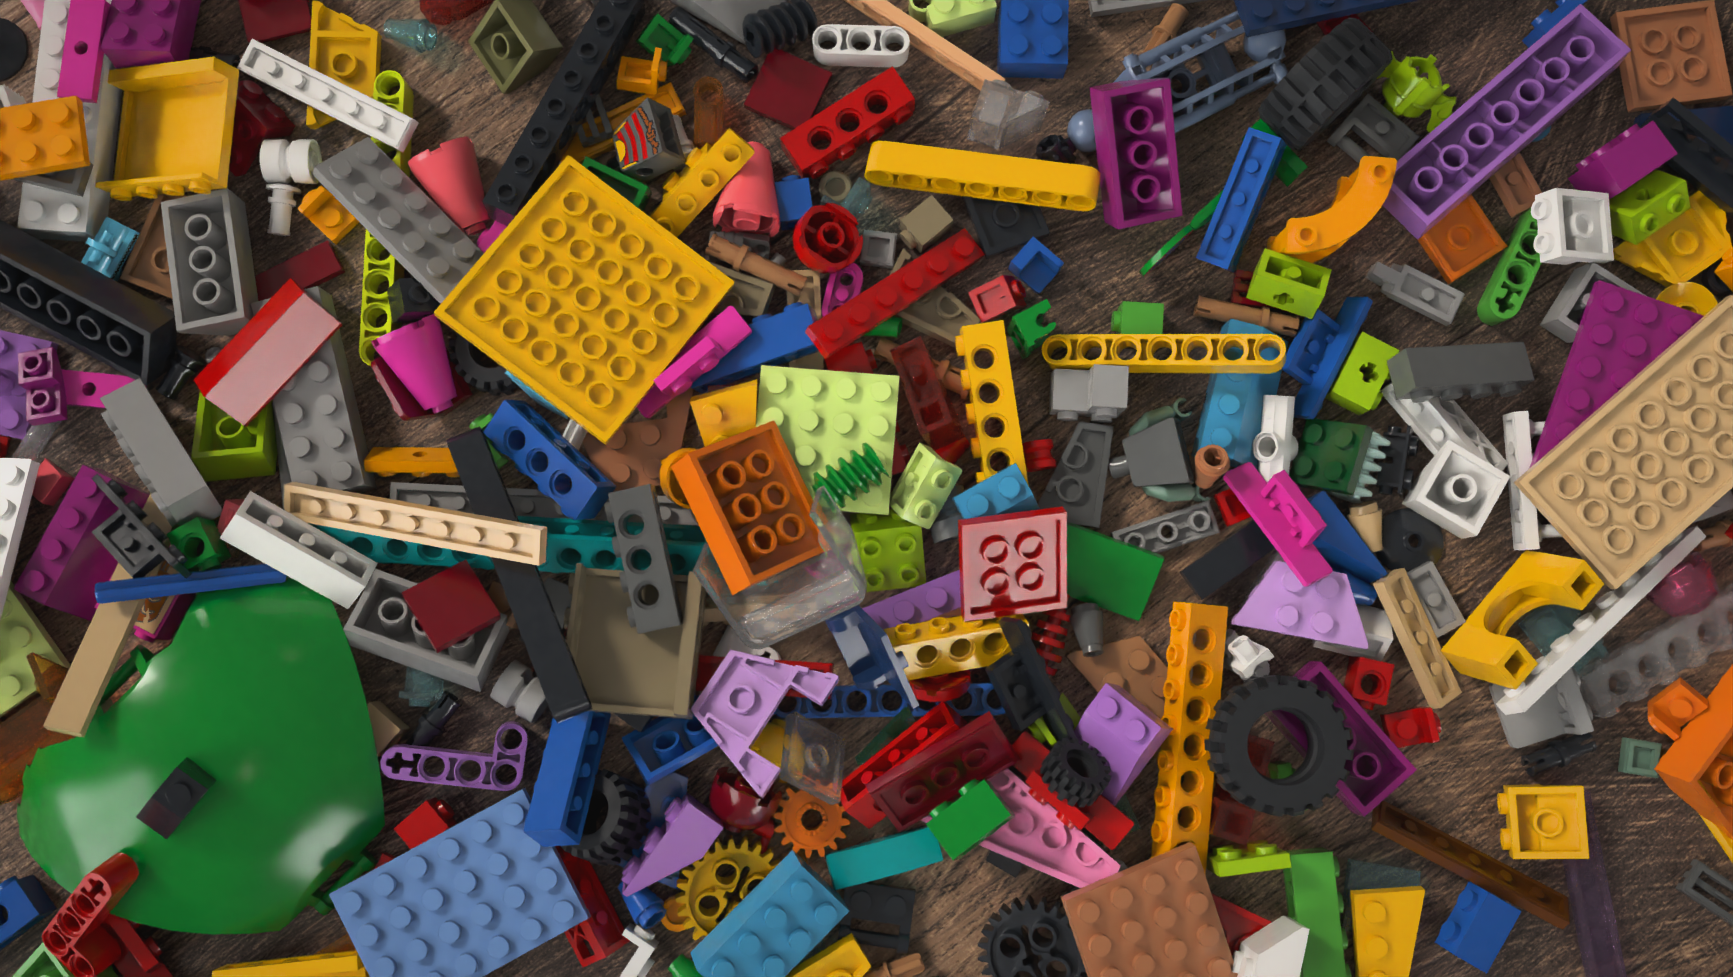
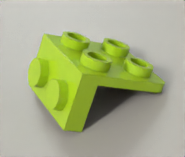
M893 509L889 510V515L850 514L859 591L866 593L910 588L926 583L921 526L902 519Z

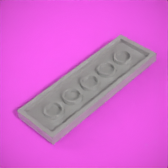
M369 137L314 166L313 176L418 282H421L424 288L440 304L484 254Z

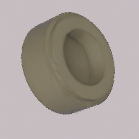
M831 171L825 174L819 183L821 199L825 203H835L840 206L846 204L852 196V182L850 178L840 171Z

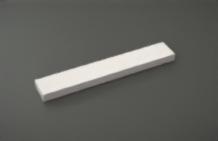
M254 39L251 40L237 66V69L402 153L419 124L415 119Z

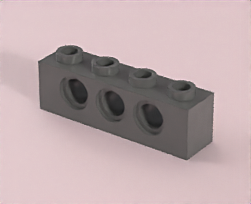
M648 484L608 493L609 502H605V512L608 522H614L617 536L612 537V545L616 558H622L624 571L620 572L619 576L622 590L624 593L629 592L632 606L627 607L631 628L636 627L637 633L641 634L683 624L681 606L655 486ZM633 515L641 516L644 521V528L637 535H632L627 529V522ZM642 549L647 550L652 558L650 566L645 570L639 569L634 562L636 553ZM648 584L654 585L659 591L658 601L653 605L645 603L642 599V590Z

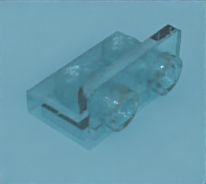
M1555 604L1544 605L1536 609L1518 625L1543 656H1546L1552 651L1550 645L1556 639L1569 634L1575 629L1573 623L1581 616V612L1579 609ZM1603 638L1572 666L1577 672L1595 657H1604L1608 654L1607 649L1602 645L1604 643Z

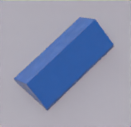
M700 694L695 696L694 703L696 702ZM694 714L693 719L658 717L649 723L644 732L634 730L622 737L647 786L718 746Z

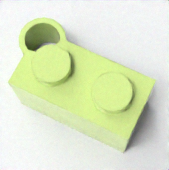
M909 0L908 6L909 15L919 22H925L926 27L941 37L994 23L997 9L995 0H923L929 3L927 8L923 9L914 5L915 2L921 0Z

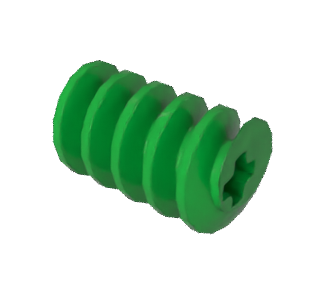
M866 442L862 444L863 456L855 450L850 451L851 463H848L842 457L838 458V471L828 464L825 467L826 478L817 471L813 473L815 484L811 486L829 515L834 514L833 502L841 508L846 507L844 495L856 501L858 499L856 488L859 487L865 493H869V480L881 486V473L889 477L875 451Z

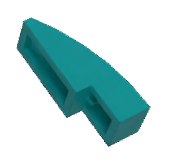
M923 825L895 835H886L826 854L825 859L833 889L837 890L943 861L939 841L928 826Z

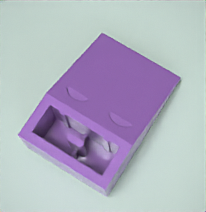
M687 792L682 799L675 797L664 813L666 815L665 823L661 828L654 826L643 842L645 845L643 848L644 852L639 858L634 855L622 871L623 877L621 878L623 881L622 894L628 897L701 859L723 830L722 821L716 817L711 809Z

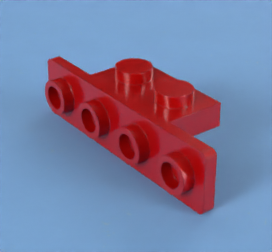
M1024 731L1013 743L1012 747L1020 758V761L1013 764V766L1027 777L1025 783L1031 787L1028 793L1042 805L1048 802L1059 812L1056 814V817L1068 828L1073 829L1076 826L1082 830L1085 827L1110 850H1114L1134 826V822L1102 794L1092 805L1088 806L1086 804L1085 807H1078L1077 802L1074 806H1070L1067 804L1068 799L1066 798L1060 801L1057 799L1059 793L1056 791L1051 793L1047 789L1050 783H1043L1042 777L1044 774L1040 773L1041 764L1050 750L1028 731Z
M109 914L101 926L117 941L121 948V956L113 964L123 977H174L159 957L164 953L152 936L146 939L138 929L142 924L113 914Z

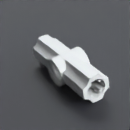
M1263 396L1261 433L1256 435L1253 440L1252 450L1254 456L1259 460L1258 472L1267 483L1274 474L1283 470L1289 475L1290 462L1294 460L1298 453V442L1292 435L1295 397Z

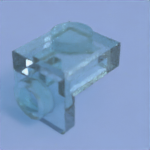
M859 177L842 204L826 195H823L820 204L835 203L846 208L854 217L858 213L863 215L873 199L870 196L871 184Z

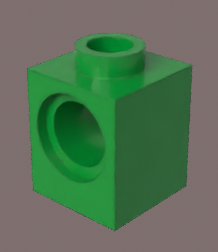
M196 517L166 534L171 545L174 544L189 559L184 565L190 572L220 569L222 567L221 563L232 557L224 540L220 539L221 534L213 520ZM203 541L205 548L203 553L198 556L197 548Z

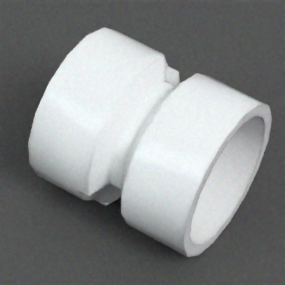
M286 139L263 140L260 148V167L263 178L267 183L288 184L292 179L295 183L300 184L319 183L313 176L314 166L322 162V155L317 141L314 139H298L290 144Z

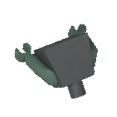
M1185 398L1177 399L1171 406H1163L1144 413L1130 428L1129 437L1122 440L1125 455L1109 459L1108 465L1113 479L1131 475L1134 487H1142L1146 495L1167 502L1189 501L1191 499L1202 502L1211 499V497H1202L1199 493L1200 487L1195 484L1180 423L1188 418L1192 411L1183 414L1179 412L1177 407L1187 401Z

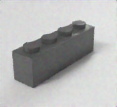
M1524 342L1405 348L1387 360L1396 400L1411 399L1413 403L1425 402L1433 397H1441L1442 401L1458 399L1463 395H1471L1472 399H1480L1494 393H1500L1501 397H1510L1521 393L1523 386L1534 381Z

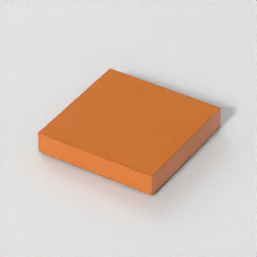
M1472 194L1418 239V242L1447 284L1452 283L1508 247Z

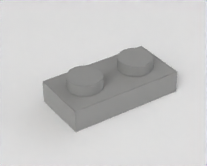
M1427 561L1407 572L1437 638L1466 622L1433 561Z

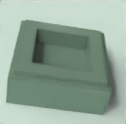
M1622 737L1618 772L1658 778V773L1654 768L1660 761L1662 744Z

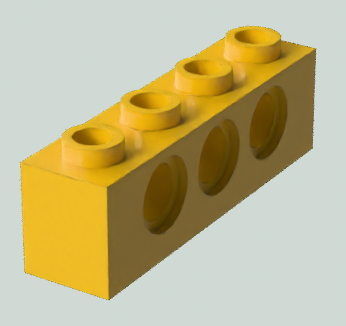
M1023 614L1003 616L1021 619L1029 627V622ZM961 615L949 618L936 617L926 622L902 623L896 627L883 629L888 635L895 653L897 654L902 651L909 666L903 670L908 681L990 666L1012 651L998 622L1003 617L964 622Z

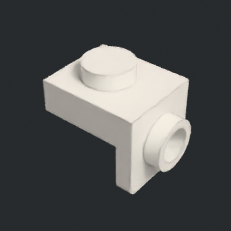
M630 923L622 935L639 946L620 977H645L655 963L650 956L659 942L654 939L655 933L651 929H643L641 925L635 926Z

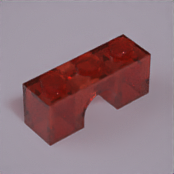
M1249 734L1247 750L1250 761L1260 774L1266 776L1275 742ZM1216 782L1212 796L1209 834L1247 846L1256 811L1230 797L1231 794L1222 789L1218 782Z

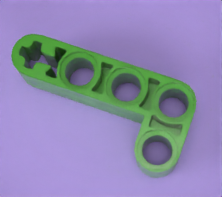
M1531 208L1524 211L1519 217L1508 240V247L1504 249L1479 301L1477 315L1486 325H1498L1518 313L1540 268V254L1534 249V239L1538 235L1537 219L1532 217ZM1522 242L1530 247L1531 254H1527L1523 250ZM1508 271L1516 276L1517 284L1509 280Z

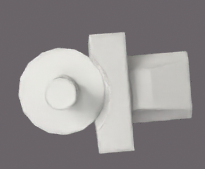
M1227 629L1223 667L1240 675L1243 680L1269 675L1270 667L1268 661L1274 657L1270 650L1251 641L1245 635L1238 636L1234 630Z

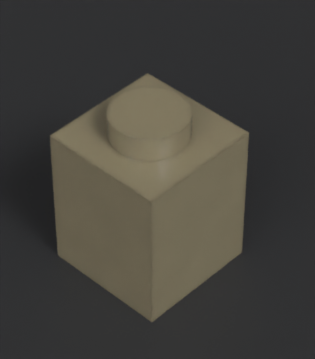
M931 195L900 220V230L902 232L899 235L910 249L915 247L922 254L952 229L954 220Z

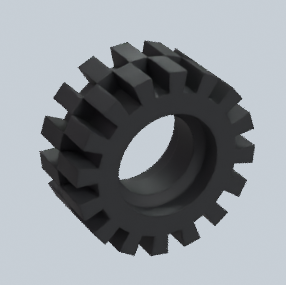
M1063 738L1062 741L1059 740L1043 760L1040 773L1044 774L1042 777L1043 783H1050L1047 789L1051 793L1054 791L1059 793L1057 799L1063 801L1066 798L1068 799L1067 804L1070 806H1074L1077 802L1078 807H1085L1086 804L1088 806L1092 805L1108 786L1111 780V775L1108 774L1111 772L1110 766H1104L1107 760L1104 756L1100 758L1097 756L1099 751L1095 747L1093 750H1090L1088 748L1089 743L1083 741L1080 745L1077 738H1072L1071 741L1068 738Z

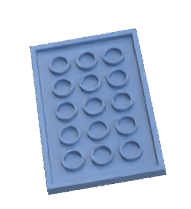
M526 788L519 790L329 894L370 977H483L591 917L556 847H543L523 832L525 819L531 804V798Z

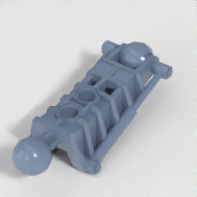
M1237 10L1202 28L1196 27L1138 56L1132 53L1124 57L1122 63L1125 70L1114 82L1170 78L1171 85L1172 78L1179 80L1182 84L1181 94L1174 92L1171 88L1173 117H1176L1174 119L1176 134L1233 105L1235 100L1272 81L1275 85L1278 84L1289 73L1285 64H1282L1280 61L1286 57L1283 51L1286 43L1285 31L1279 30L1247 37L1245 34L1243 39L1244 52L1251 60L1259 63L1238 73L1224 44L1245 33L1243 25L1234 30L1227 26L1240 19ZM1217 30L1215 39L1207 35ZM1174 54L1173 59H1171L1168 56ZM1197 58L1202 70L1193 74L1185 67L1184 63ZM1152 65L1151 70L1147 72L1145 67ZM1267 66L1270 67V74L1253 82V73ZM1205 76L1210 87L1197 93L1195 89L1196 80ZM1234 83L1242 86V88L1234 91ZM1090 109L1078 111L1073 115L1067 128L1068 137L1075 147L1082 152L1096 151L1093 115Z

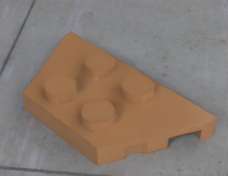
M1140 635L1103 644L1104 653L1098 656L1084 657L1082 650L1068 653L1065 656L1097 694L1105 683L1121 686L1160 719L1164 715L1165 697L1163 687L1167 680L1168 667ZM1161 746L1152 756L1153 758L1156 759L1158 757V753L1161 750Z

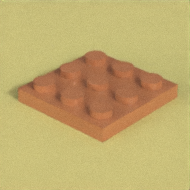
M1714 0L1621 11L1614 13L1610 17L1612 32L1631 49L1619 65L1628 113L1657 109L1673 97L1682 105L1726 100L1733 95Z

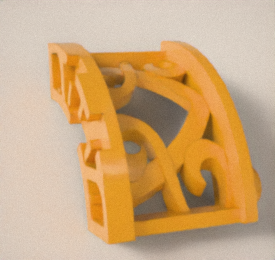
M1363 156L1360 159L1359 167L1349 177L1341 176L1337 180L1335 196L1328 210L1313 216L1290 218L1286 223V227L1277 236H1270L1267 239V249L1310 263H1316L1330 256L1350 237L1360 231L1379 211L1391 189L1397 160L1387 157Z

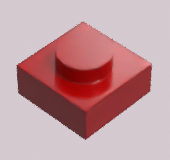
M1231 488L1213 495L1227 527L1251 517Z

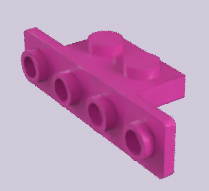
M733 306L727 307L696 333L671 365L653 380L655 385L637 406L645 418H651L677 395L687 391L696 379L712 370L719 363L720 359L752 334L750 326Z
M1251 462L1242 464L1224 474L1223 479L1304 587H1308L1332 573V568L1313 544L1315 539L1327 527V524L1285 470L1274 474L1268 483Z

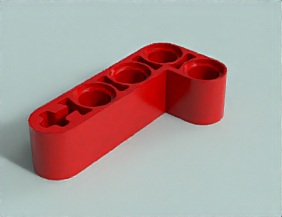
M122 852L114 854L85 875L43 931L42 941L45 947L75 977H97L121 956L119 944L101 924L139 875L138 867L134 860Z

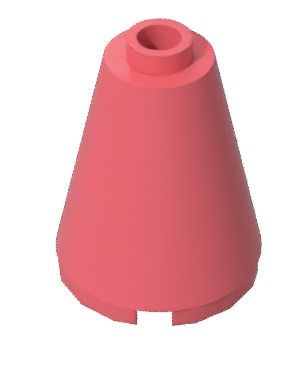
M465 136L439 144L440 148L432 152L427 149L408 161L410 171L438 207L462 232L472 236L487 229L485 223L490 218L483 204L485 197L474 144L469 137Z
M747 142L754 148V154L722 188L713 212V225L715 228L717 224L720 225L722 231L769 233L768 236L771 238L779 232L781 223L771 153L759 142Z

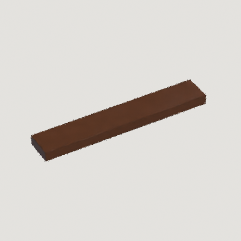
M1384 800L1373 809L1371 830L1562 930L1570 923L1569 900L1567 896Z

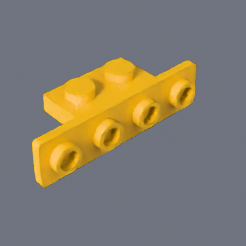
M728 129L713 146L706 143L701 150L698 147L694 148L685 159L686 162L684 163L686 166L679 174L673 172L663 183L662 202L649 217L675 237H678L753 156L754 148L732 129Z

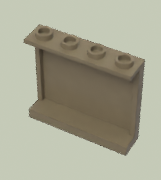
M576 563L575 573H571L569 577L568 590L569 594H572L571 608L567 607L565 610L564 628L568 629L566 641L593 709L589 711L693 719V713L690 709L694 705L708 582L704 573L689 571V575H674L683 624L638 634L637 628H631L629 624L627 607L632 605L629 592L624 593L621 587L619 573L622 571L586 568L582 563ZM648 584L642 590V599L649 605L655 604L659 598V591L654 585Z

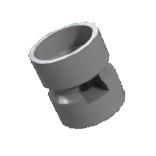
M518 660L511 662L504 670L490 694V698L504 707L514 706L515 714L531 724L541 716L548 706L538 677H533V670Z

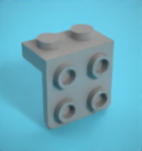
M1573 667L1553 684L1526 712L1505 715L1496 703L1506 695L1503 692L1506 687L1490 683L1489 690L1508 744L1512 748H1522L1565 733L1583 735L1594 731L1591 722L1593 720L1592 710L1583 700L1579 689L1581 680Z

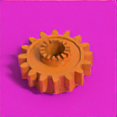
M813 779L811 787H806L803 780L799 781V790L797 791L788 787L786 791L789 798L787 800L781 799L779 803L783 810L775 812L773 816L782 821L781 824L774 827L775 832L785 833L781 844L786 845L792 842V850L796 853L800 848L805 849L806 858L811 857L812 850H817L821 857L825 856L824 847L827 845L836 850L837 845L834 839L836 837L846 838V834L841 830V826L850 825V819L842 817V813L846 811L843 805L838 804L840 800L838 793L830 794L832 786L830 783H827L823 789L819 788L817 779ZM808 809L817 810L822 815L821 822L815 827H807L801 820L802 815Z

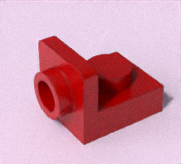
M1002 275L968 292L979 319H981V323H987L1014 309L1026 307L1024 301L1026 297L1025 289L1021 281L1015 279L1014 276Z
M1419 706L1380 714L1384 733L1397 748L1426 742H1440L1438 734L1441 732L1440 719L1431 707Z

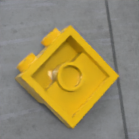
M1503 785L1504 793L1497 794L1499 814L1506 815V828L1500 829V843L1502 850H1508V854L1512 859H1589L1584 787L1582 785Z

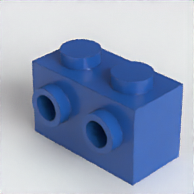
M1469 881L1465 889L1459 894L1457 903L1447 921L1441 926L1435 943L1465 962L1488 973L1522 911Z

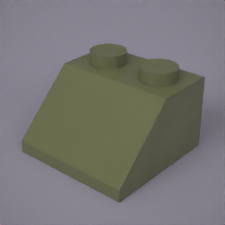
M494 0L468 40L503 94H509L546 70L563 48L532 0Z

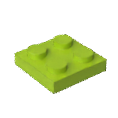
M1267 840L1247 842V848L1233 849V845H1218L1212 847V853H1207L1206 869L1219 877L1292 868L1290 854L1277 848L1276 844H1268Z

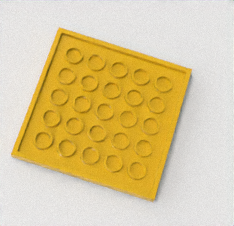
M568 155L438 306L434 314L438 319L606 445L655 385L653 380L671 365L732 289L735 282Z

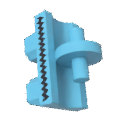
M106 216L95 238L91 239L88 237L85 242L90 247L81 263L118 282L123 272L122 267L132 252L140 233Z

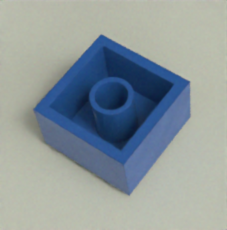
M1069 0L1000 1L998 10L997 74L1009 78L1063 79L1068 66Z

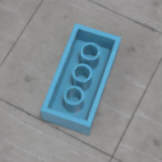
M792 850L690 953L697 972L703 977H785L849 912V909L840 894Z

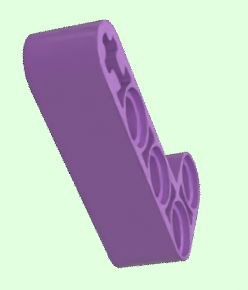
M508 721L502 724L495 736L493 754L395 744L383 754L380 761L381 769L387 777L396 780L510 791L516 788L522 779L527 748V731L522 724L515 721ZM508 729L518 730L522 735L521 742L515 747L505 746L501 740L504 731ZM399 752L402 753L403 760L414 761L416 758L415 753L421 754L417 765L418 773L412 772L414 765L404 764L400 770H396L395 764L389 762V759L394 758L396 753ZM431 756L440 757L445 764V769L439 774H430L426 771L425 760ZM467 760L476 761L481 767L480 774L475 778L463 776L460 771V766L463 762ZM503 764L512 765L517 771L516 777L510 782L500 781L496 776V770L499 766Z

